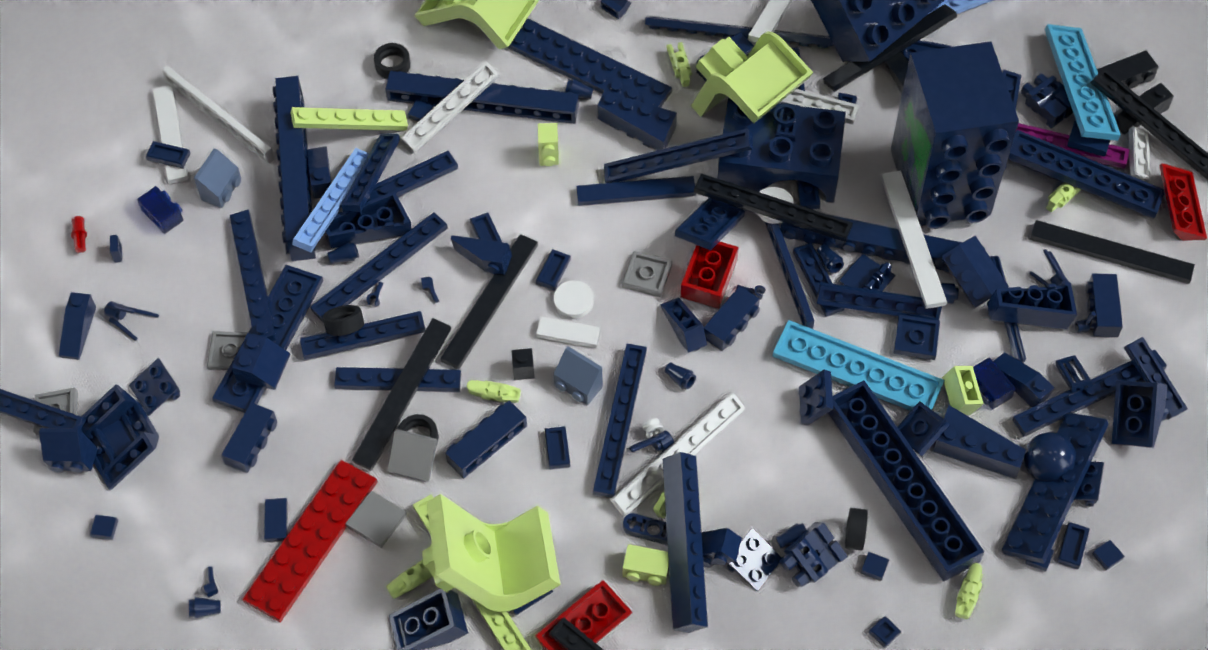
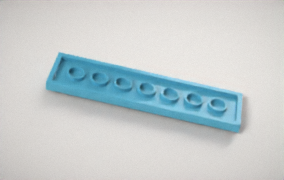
M1047 24L1044 31L1081 136L1118 141L1121 134L1108 98L1090 83L1098 74L1082 28Z
M788 320L772 357L816 374L824 369L831 371V380L849 387L865 380L877 398L910 411L919 401L933 410L944 384L943 379Z

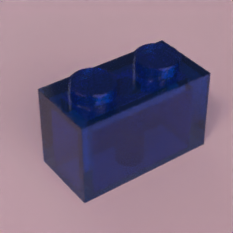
M157 186L137 199L141 211L164 234L184 221L181 214L183 210L177 202L173 203L165 190L161 191Z
M990 357L973 367L984 404L989 405L993 410L1013 397L1016 389L1015 386Z

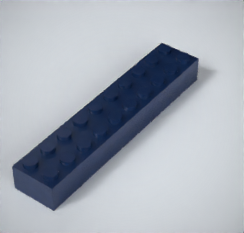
M299 76L275 78L276 86H272L275 98V102H273L274 112L277 113L274 121L278 132L275 133L276 143L279 147L276 150L277 159L280 161L278 175L281 177L279 191L282 193V198H280V207L283 210L281 223L282 227L284 226L282 239L283 243H285L286 254H290L292 262L316 259L315 248L310 253L292 245L294 237L312 212L306 128H293L291 117L292 107L305 108Z
M865 380L833 395V410L828 412V414L942 581L944 582L969 569L972 563H980L985 551Z

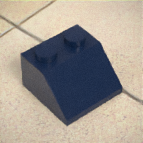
M247 333L232 366V370L238 381L276 390L289 360L290 353L266 337Z
M40 428L39 436L43 461L52 471L62 473L63 471L75 473L92 471L98 448L79 428Z

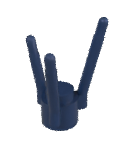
M1044 249L1043 252L1056 273L1050 279L1051 284L1056 283V286L1069 282L1052 252ZM1033 271L1029 272L1032 277L1045 287L1049 284Z
M114 301L108 302L104 309L105 316L110 317L109 322L115 324L135 341L138 338L119 323L118 320H122L126 316V312L159 317L157 313L128 307Z
M664 430L652 438L630 446L629 450L635 452L652 444L656 451H662L659 454L660 456L674 443V440L670 433Z

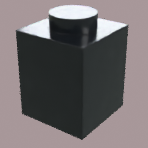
M532 348L511 350L514 380L534 379Z

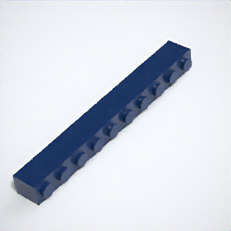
M390 71L385 88L387 101L414 104L418 100L437 106L464 80ZM492 83L463 110L576 124L579 94Z
M834 216L853 222L847 241L843 242L785 222L781 223V232L786 239H795L806 243L812 242L819 245L826 244L829 248L843 249L847 252L862 253L866 256H876L911 265L899 229ZM924 235L935 269L950 273L940 257L963 242Z

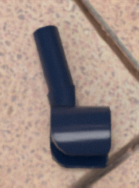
M422 277V288L429 289L434 302L438 303L439 299L436 295L432 278Z
M379 282L375 292L367 296L368 305H370L372 299H376V307L380 305L379 293L383 282Z
M761 285L756 286L754 289L741 286L760 298V300L763 297L761 294H764L766 291L765 287Z
M1094 311L1086 319L1075 321V326H1078L1077 333L1090 331V322L1096 316Z
M209 566L207 567L209 583L203 585L207 597L218 593L213 576V567Z

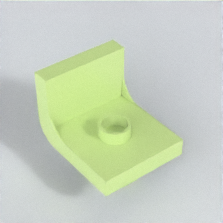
M425 0L414 16L423 26L457 18L466 19L476 24L498 49L509 47L539 0Z
M767 31L763 33L748 56L728 37L716 43L695 66L707 81L691 107L702 117L728 96L755 123L807 81L813 74V71L779 35Z
M442 494L427 501L432 544L429 548L422 551L423 564L431 572L437 587L445 592L456 588L490 610L510 611L529 603L561 585L549 515L541 507L536 506L505 523L488 524L480 521Z

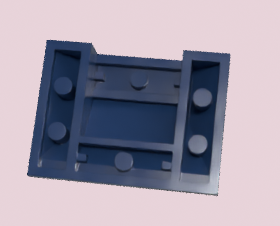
M117 384L81 416L86 420L81 431L98 448L94 464L109 490H112L157 447L159 434L143 407Z

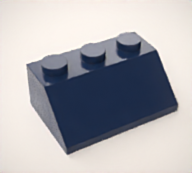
M976 235L940 257L973 309L989 300L996 289L1009 287Z

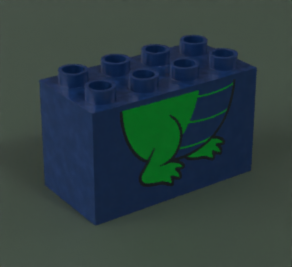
M992 41L910 53L891 153L896 170H901L920 226L927 225L930 229H939L949 224L950 221L964 219L969 223H978L992 214L1019 123Z

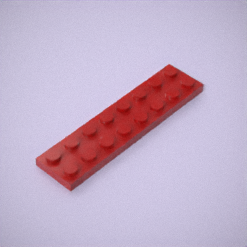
M340 460L243 598L244 603L281 623L347 528L346 522L378 483L377 478Z

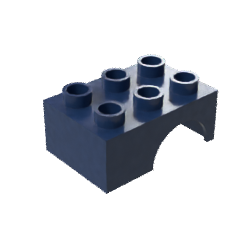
M945 0L811 1L842 62L871 61Z
M728 98L723 134L749 128L752 131L753 149L719 157L717 179L757 192L759 189L767 188L779 181H803L818 187L825 194L826 202L834 203L839 178L846 111L800 106L794 142L787 137H775L777 124H781L780 132H784L785 128L789 127L788 133H792L793 125L798 115L797 110L793 106L777 104L758 121L753 123L736 103ZM784 108L783 118L780 120L778 118L779 111ZM788 111L791 112L790 121H786Z

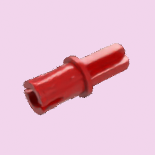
M75 216L74 219H71V237L74 239L75 252L84 253L86 251L85 238L87 237L85 219L82 216Z

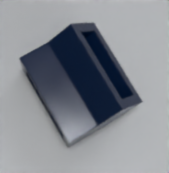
M601 0V9L618 20L627 12L631 5V2L628 0Z

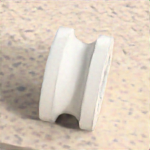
M658 418L651 419L643 424L642 430L646 432L647 438H652L663 431L664 428L662 425H659L660 421Z

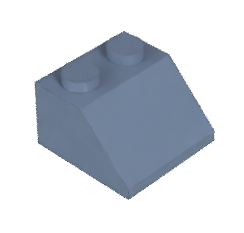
M215 148L194 177L201 200L220 208L230 200L232 192L240 185L242 179L238 167Z
M567 346L554 372V384L560 391H566L571 394L576 401L589 405L603 387L602 366Z

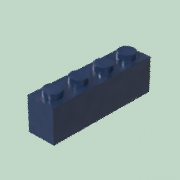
M510 400L505 404H501L490 417L482 419L479 426L474 430L466 432L463 439L449 446L447 452H445L447 463L464 479L527 427V417Z

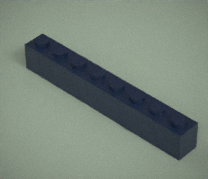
M679 452L662 460L673 630L690 633L707 628L708 620L697 459L695 455Z

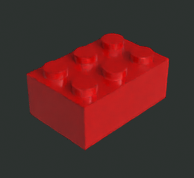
M719 242L710 251L696 245L681 283L680 298L719 309L738 260L739 247Z

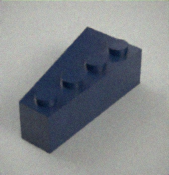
M393 191L366 202L362 212L343 211L337 214L325 231L324 236L330 248H337L347 242L359 244L403 236L412 229V226L396 192Z

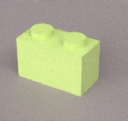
M557 123L538 124L540 166L559 165Z
M954 366L942 377L950 406L965 415H971L983 405L973 366Z
M628 544L623 564V577L634 582L639 580L647 581L655 586L666 585L669 573L668 552Z

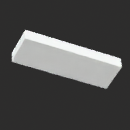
M1132 126L1129 128L1130 176L1149 182V132Z
M540 317L536 338L597 348L601 327Z

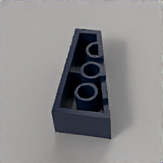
M605 90L597 105L599 120L616 130L626 132L627 136L632 139L635 137L642 141L643 145L648 148L652 147L657 151L667 148L676 128L677 112Z
M1071 282L1056 286V283L1048 284L1046 287L1031 285L1029 288L1024 289L1021 287L998 288L987 303L989 318L994 321L1068 329L1077 316Z
M948 405L944 419L950 425L937 439L933 452L1016 479L1026 449Z

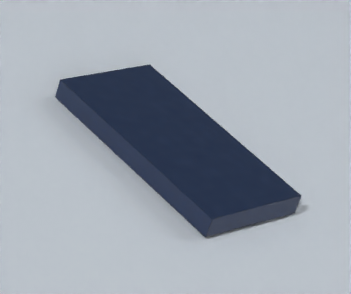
M708 198L675 230L674 236L711 251L745 216V210Z

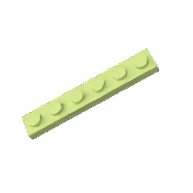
M292 107L291 109L293 128L406 131L408 128L406 114L403 110Z

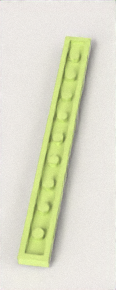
M432 494L413 504L414 510L430 535L427 501L434 498ZM471 598L503 650H531L507 611L490 610Z

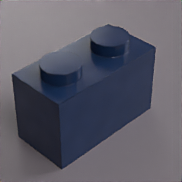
M729 528L702 532L704 567L736 562L742 537Z

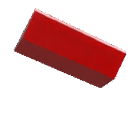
M1161 163L1159 167L1173 232L1182 241L1207 239L1193 172Z
M602 580L536 634L535 637L544 650H565L549 637L550 631L564 617L597 644L633 612L608 584Z

